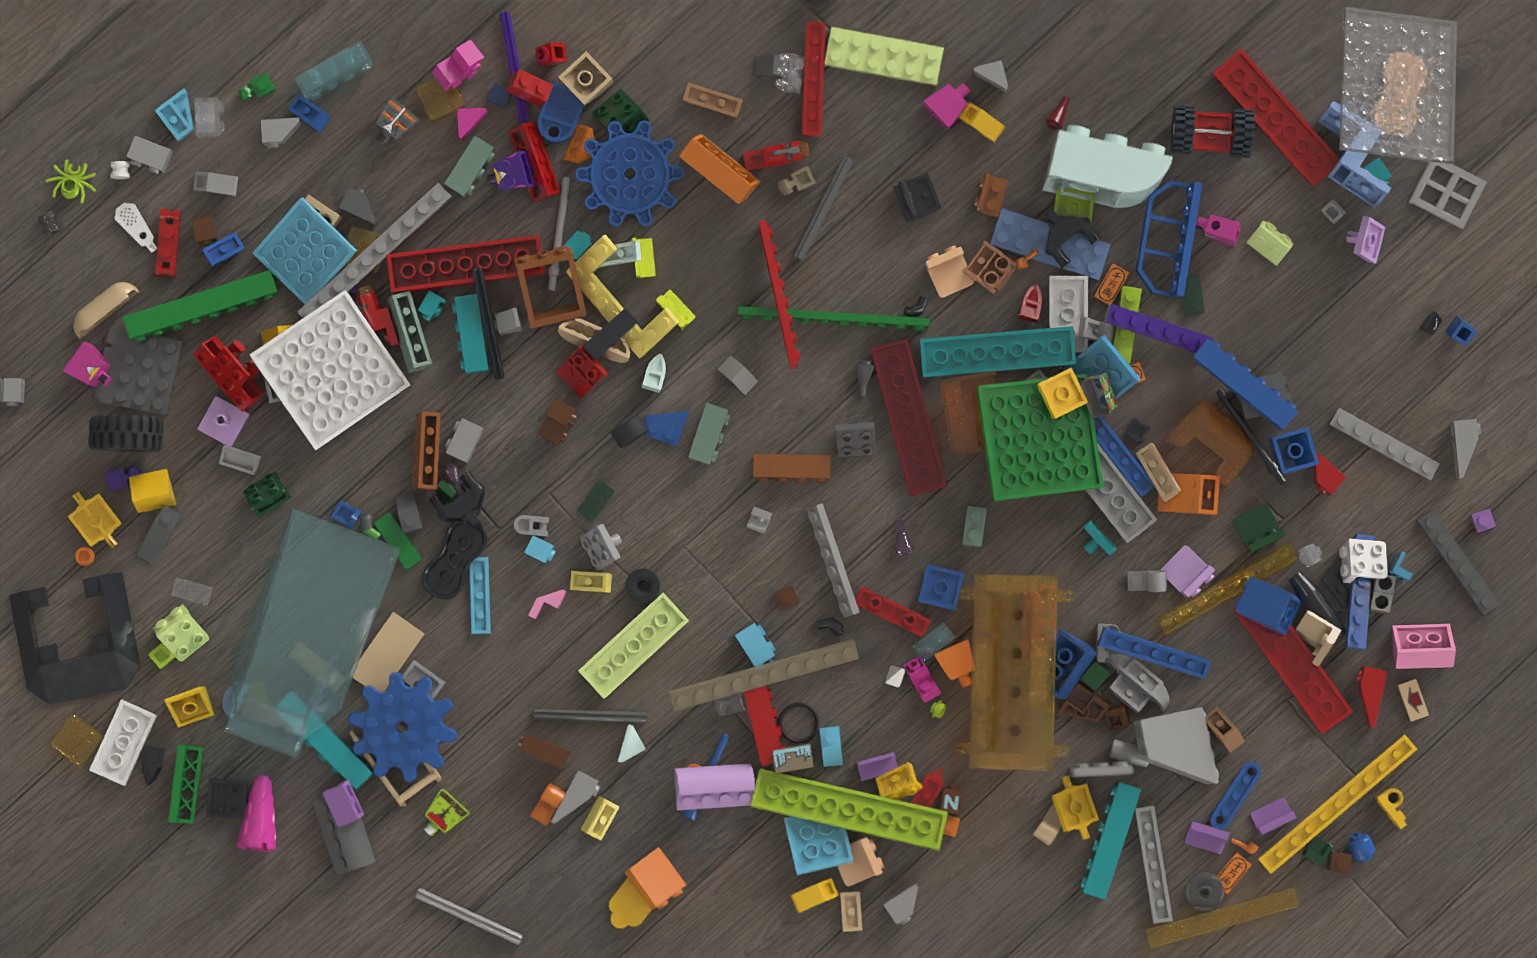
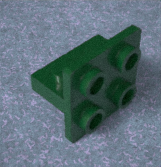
M276 471L265 475L258 482L250 484L243 491L251 510H254L258 517L292 498Z

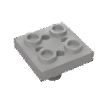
M604 524L596 526L580 537L582 546L587 551L591 563L597 572L621 558L616 549V546L622 543L621 538L618 534L609 536Z

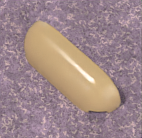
M126 282L115 283L76 314L73 328L77 337L82 339L140 293L134 285Z
M574 318V320L563 322L558 328V333L568 342L580 347L587 343L602 328L585 320ZM622 337L602 357L619 363L628 362L630 349L625 342L626 340Z

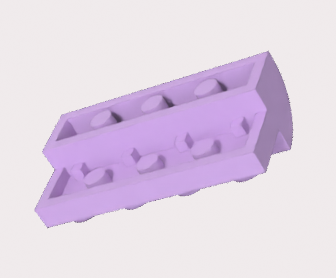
M737 764L676 768V809L689 810L751 805L753 790H755L752 765Z

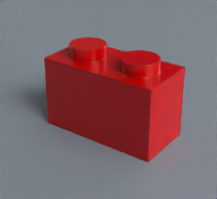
M518 69L511 74L506 91L540 107L547 102L553 85Z

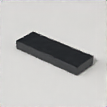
M625 308L585 343L583 348L597 361L636 326L638 321Z

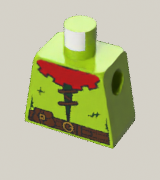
M443 788L425 814L431 821L424 827V830L430 836H433L438 829L447 833L465 819L470 812Z

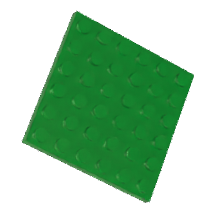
M1087 374L1075 375L1080 386L1087 379ZM1049 378L976 387L992 502L1104 487L1094 419L1089 413L1087 403L1053 419L1037 387V384Z

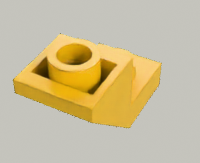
M970 102L958 117L993 142L997 140L1005 128L995 118Z
M832 878L790 896L797 912L800 913L839 896Z

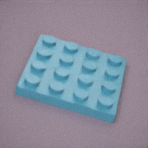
M300 198L255 249L253 254L306 304L335 277L357 250L304 198Z

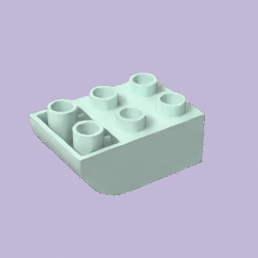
M1068 125L1066 132L1059 130L1053 144L1042 191L1056 194L1057 187H1061L1060 194L1090 201L1091 196L1063 192L1064 188L1077 189L1085 192H1095L1094 203L1114 208L1135 206L1145 201L1158 188L1169 169L1173 157L1164 155L1165 148L1158 144L1143 143L1142 149L1127 146L1128 139L1123 136L1106 134L1104 140L1089 137L1090 130L1085 127Z

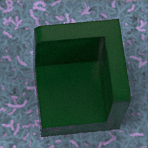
M1094 661L1081 680L1091 690L1096 691L1110 673Z
M1315 836L1308 844L1303 856L1322 866L1333 845Z

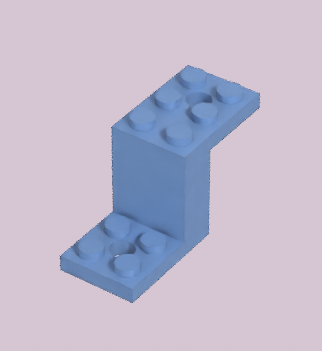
M1333 101L1318 122L1349 142V145L1328 177L1376 209L1389 193L1391 187L1383 180H1379L1371 175L1368 170L1362 169L1359 166L1381 132L1375 126L1363 121L1358 115L1345 109L1342 104Z

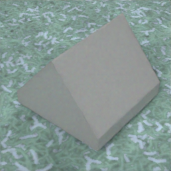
M1334 199L1321 209L1333 224L1346 213Z

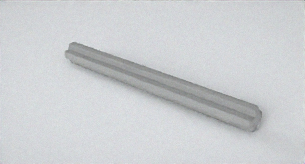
M418 889L415 895L417 899L515 944H520L523 938L521 934L423 889Z

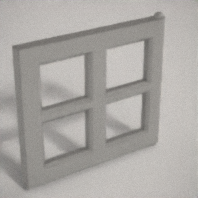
M1432 154L1408 202L1463 229L1487 182L1445 161L1436 154ZM1436 165L1452 173L1446 187L1429 179ZM1459 177L1476 185L1469 200L1453 192ZM1426 184L1443 192L1436 206L1419 199ZM1450 196L1466 204L1459 219L1443 211Z

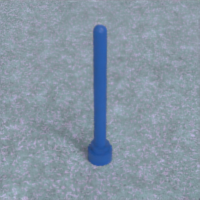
M727 733L722 734L708 766L717 765L729 739ZM698 809L683 810L681 815L695 821L698 816Z

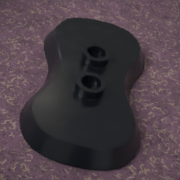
M470 521L468 523L450 524L445 533L444 544L440 553L426 566L422 574V585L429 594L442 600L452 599L459 594L463 588L465 574L469 565L486 547L487 533L482 526L475 529Z

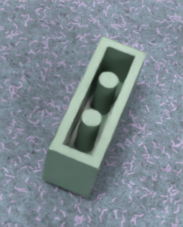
M474 136L444 185L463 198H466L467 195L471 196L476 187L474 186L476 180H481L486 172L484 170L486 164H491L496 156L494 147Z
M706 403L688 459L709 466L711 462L715 463L718 456V451H715L717 444H721L724 438V433H721L723 426L728 425L731 416L728 415L727 409Z

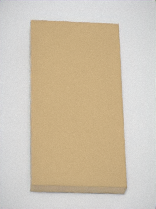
M393 612L349 675L364 686L371 685L378 691H386L389 686L390 674L400 671L425 633Z

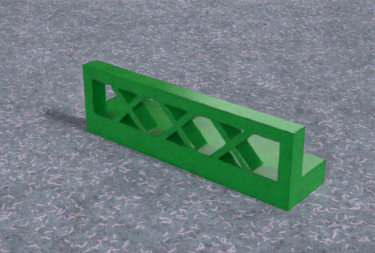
M178 745L168 822L195 823L204 747ZM188 750L198 751V759L193 763L187 758ZM192 768L196 776L189 783L185 778V772ZM187 787H190L193 791V798L187 802L182 794ZM185 806L191 811L190 820L180 819V811Z

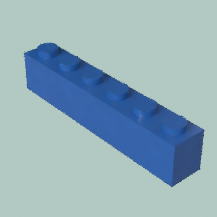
M1207 339L1191 359L1280 431L1284 430L1297 414L1296 406L1289 400L1285 402L1280 398L1281 394L1276 389L1272 388L1270 390L1265 386L1266 382L1261 377H1254L1246 365H1239L1235 361V356L1230 352H1223L1220 349L1221 345L1213 339L1211 341Z

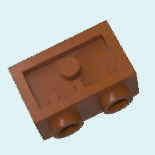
M988 173L985 178L981 177L979 188L982 189L981 195L976 196L974 206L977 207V213L998 218L1008 180L990 176Z

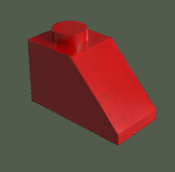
M1316 452L1319 464L1313 466L1314 483L1317 485L1316 489L1321 494L1329 496L1346 479V476L1320 453Z

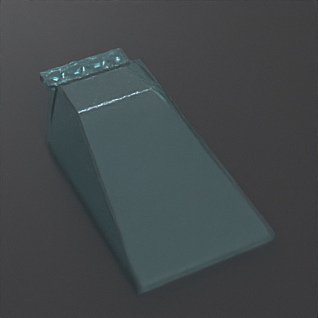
M292 510L232 669L231 715L225 732L298 758L304 740L341 710L401 548L304 512Z

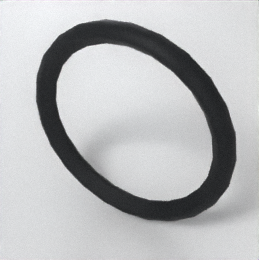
M795 702L783 709L779 717V726L786 739L795 743H803L816 735L819 728V717L812 706L802 702ZM792 707H806L815 717V728L806 738H792L783 728V717Z

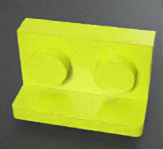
M671 290L656 299V303L663 310L668 307L679 320L677 325L682 330L695 319V315Z

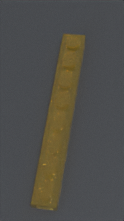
M1290 542L1286 543L1156 618L1165 635L1171 633L1244 591V585L1246 581L1250 580L1251 576L1263 580L1298 560L1293 546Z
M1292 887L1149 928L1145 932L1150 949L1299 907L1295 889Z

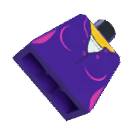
M526 151L515 152L494 163V173L487 175L488 183L490 185L498 184L500 190L535 186Z

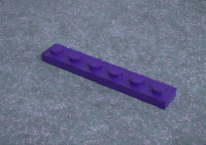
M1114 304L1108 305L1104 323L1195 353L1207 339L1210 341L1213 339V337Z

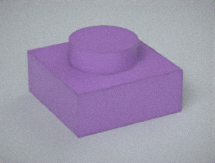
M1490 508L1470 515L1476 533L1496 527Z

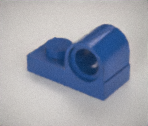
M300 94L288 108L291 113L299 117L318 133L323 130L331 119L326 112Z

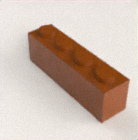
M425 411L416 413L412 490L432 491L437 489L441 413Z
M754 454L753 478H757V482H769V479H776V482H788V479H795V482L806 483L807 479H815V483H826V479H830V455Z

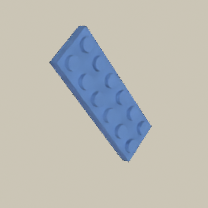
M1002 208L990 244L1024 257L1037 249L1039 253L1031 259L1061 269L1052 255L1049 256L1045 252L1050 230L1049 223ZM1074 234L1061 245V250L1071 260L1062 269L1099 281L1111 244L1098 240L1091 245L1084 235Z

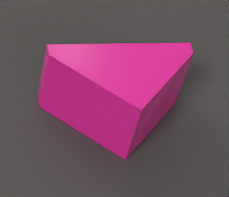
M485 108L457 109L459 138L464 141L488 115V111Z

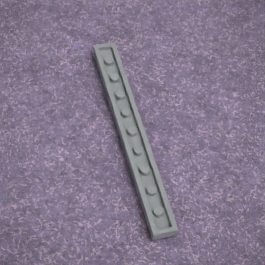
M437 183L297 313L304 318L342 291L346 290L347 293L351 291L387 257V254H391L452 198L450 194Z

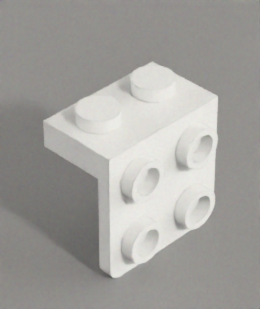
M1349 539L1340 547L1339 556L1342 558L1340 574L1343 576V583H1351L1357 577L1385 579L1387 577L1386 544L1384 542Z

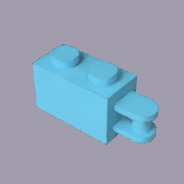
M754 623L735 636L756 667L763 665L768 660L773 662L771 658L775 656L773 652L776 649L771 641L766 642L763 636L766 633L761 625L756 626Z

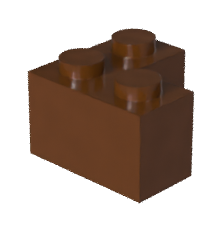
M555 398L546 413L547 417L539 429L538 435L558 446L560 442L564 444L569 435L567 433L569 426L573 427L578 419L577 411Z

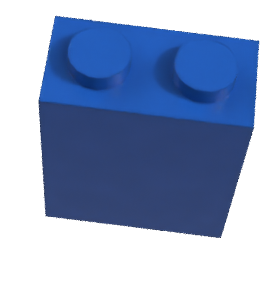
M1251 576L1250 580L1246 581L1242 597L1236 602L1235 612L1286 636L1301 601L1292 593Z

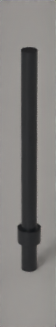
M1223 389L1216 392L1267 465L1266 469L1268 472L1274 475L1280 486L1284 485L1287 481L1279 471L1280 467L1276 461L1273 462L1225 391Z

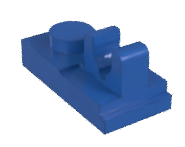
M236 232L202 249V252L212 267L244 251L245 247Z

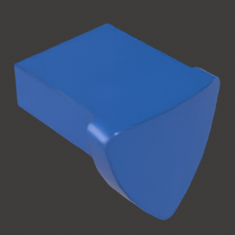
M341 500L331 517L346 525L348 530H351L358 522L362 510H356Z

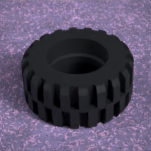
M93 415L89 419L88 445L90 449L102 451L160 452L163 448L164 423L162 419L155 417Z

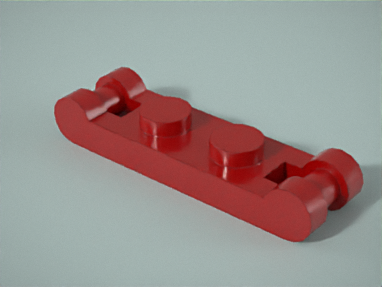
M160 210L157 263L155 268L156 277H162V275L169 276V278L176 277L181 210ZM167 219H173V224H167ZM163 263H170V267L163 268Z

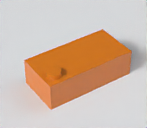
M702 134L692 138L679 155L681 159L738 204L745 201L760 183L759 179Z

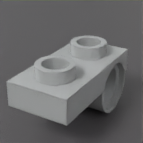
M1081 317L1078 336L1096 342L1105 335L1113 344L1116 326Z

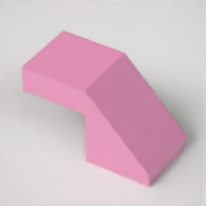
M562 589L537 598L528 616L537 619L544 603L559 609L567 591Z

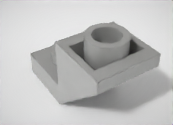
M196 171L193 190L236 196L238 177Z

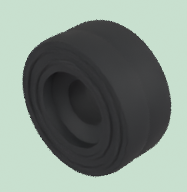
M640 568L634 570L626 580L627 594L635 602H651L660 592V580L649 569ZM645 580L648 582L649 587L646 591L638 589L639 581Z

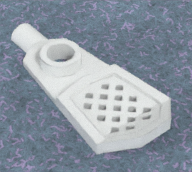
M123 203L116 209L114 219L141 246H147L151 253L156 251L158 248L152 242L154 236L136 205ZM142 232L147 234L145 239L140 238Z

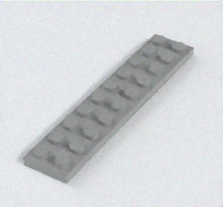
M1038 369L1024 381L1044 379L1046 376ZM1097 443L1104 487L1085 491L1127 544L1156 522L1157 519Z

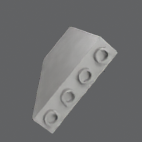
M1203 707L1133 722L1141 760L1207 785L1219 783V772L1215 767V754L1211 748V735L1207 730V717Z

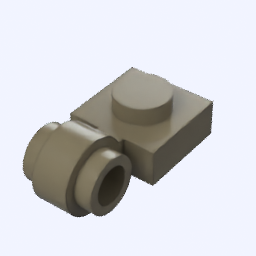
M807 166L791 173L792 181H789L788 178L779 181L777 188L780 194H783L785 197L794 192L793 188L795 186L798 192L815 185L816 182Z

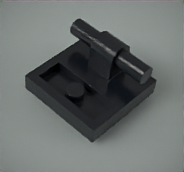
M928 173L908 181L903 180L897 185L892 186L906 223L942 209Z

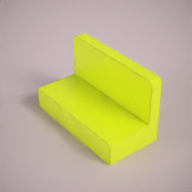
M632 238L633 241H640L641 261H635L637 279L656 277L652 238Z

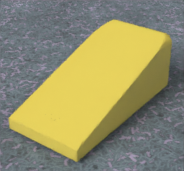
M571 571L570 590L610 593L612 574Z

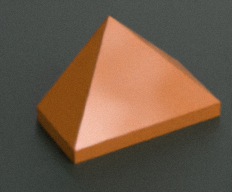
M577 125L564 160L578 164L592 157L584 149L586 140H595L592 128Z

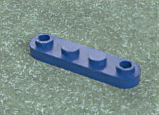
M1247 762L1242 766L1210 816V824L1213 828L1223 830L1228 827L1261 775V768L1257 763ZM1249 768L1254 770L1253 775L1247 773ZM1218 816L1222 817L1223 819L1222 823L1220 824L1216 822V818Z

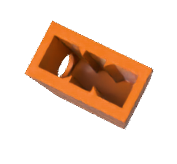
M968 639L934 654L935 659L950 681L958 678L962 688L973 684L968 673L976 669Z

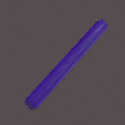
M504 11L500 13V20L511 75L520 69L510 12ZM514 95L519 122L526 123L529 121L526 100Z

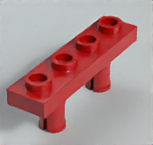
M861 587L855 599L857 606L920 637H923L931 621L864 587Z

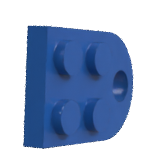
M552 81L553 87L547 102L543 104L538 118V128L546 140L553 143H561L570 139L574 134L584 104L567 86ZM556 127L559 129L557 137L549 136L548 132L551 128Z

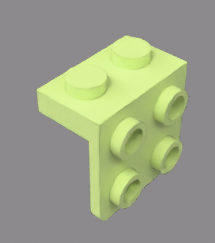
M183 604L174 608L170 615L165 619L159 620L155 627H153L159 640L179 661H184L209 640L208 634L191 617L188 609Z

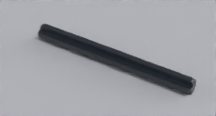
M474 268L472 273L495 380L503 379L505 375L482 268Z

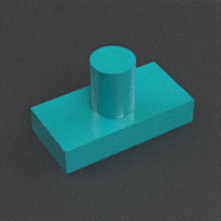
M1089 521L1083 527L1092 536L1083 545L1089 554H1092L1099 546L1109 556L1117 549L1092 521Z

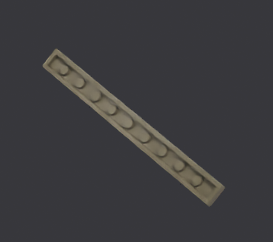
M851 639L668 692L673 710L678 711L859 659L855 641Z

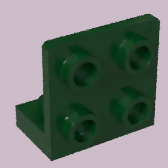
M621 88L593 111L594 116L606 128L610 122L617 121L621 124L623 131L629 134L636 130L640 121L649 122L642 109Z
M1263 503L1232 519L1248 553H1252L1286 536L1283 528H1279L1267 503Z

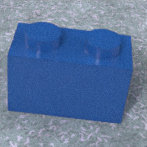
M1309 427L1268 439L1274 462L1276 461L1280 467L1279 471L1282 475L1319 464Z

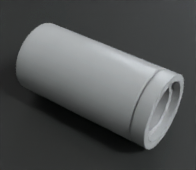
M1116 739L1113 740L1109 758L1147 768L1148 762L1140 759L1138 745Z

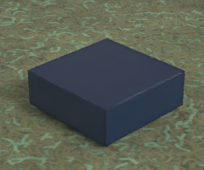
M495 83L487 101L505 109L511 93L507 92L505 87Z

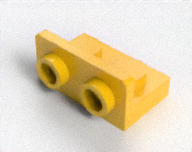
M909 762L875 778L880 796L900 801L901 798L913 795L922 789V785L916 780L912 764Z

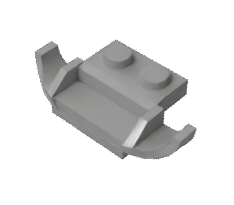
M1115 654L1110 655L1104 663L1114 667L1118 674V677L1108 688L1111 693L1136 714L1140 712L1148 700L1157 703L1160 710L1164 712L1169 705V695L1162 680L1135 658Z

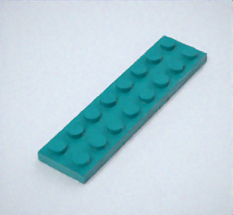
M1073 326L920 339L923 378L1076 365Z

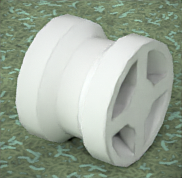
M110 162L112 167L110 178H130L128 173L130 162Z

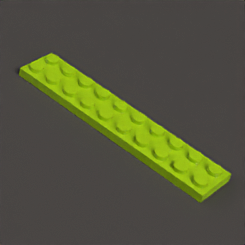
M759 769L751 807L938 851L948 815L946 811L764 769Z

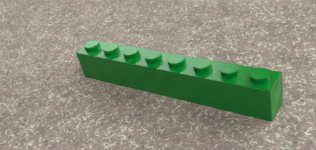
M268 270L124 316L123 320L130 340L141 342L146 340V336L152 334L154 337L160 336L165 333V330L171 328L172 331L183 328V325L187 323L191 325L200 323L202 318L209 317V319L219 317L220 313L224 311L232 313L239 310L238 307L243 305L251 307L257 304L256 301L275 299V295H278L271 271Z

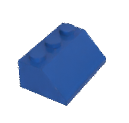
M1060 629L1029 677L1058 699H1067L1097 654V651L1084 641Z

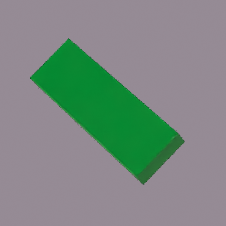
M390 512L374 522L406 570L423 560Z

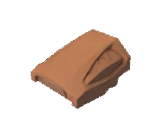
M984 241L978 253L962 271L995 296L1010 279L1017 264L1000 250Z

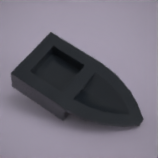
M145 745L142 771L147 785L153 783L161 771L165 753L164 748Z

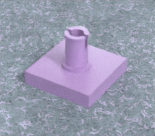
M1363 216L1359 232L1348 231L1347 235H1351V237L1346 236L1347 243H1356L1353 253L1369 263L1376 264L1385 226L1370 217Z
M215 396L197 429L232 447L250 414L245 411L241 412L236 406Z

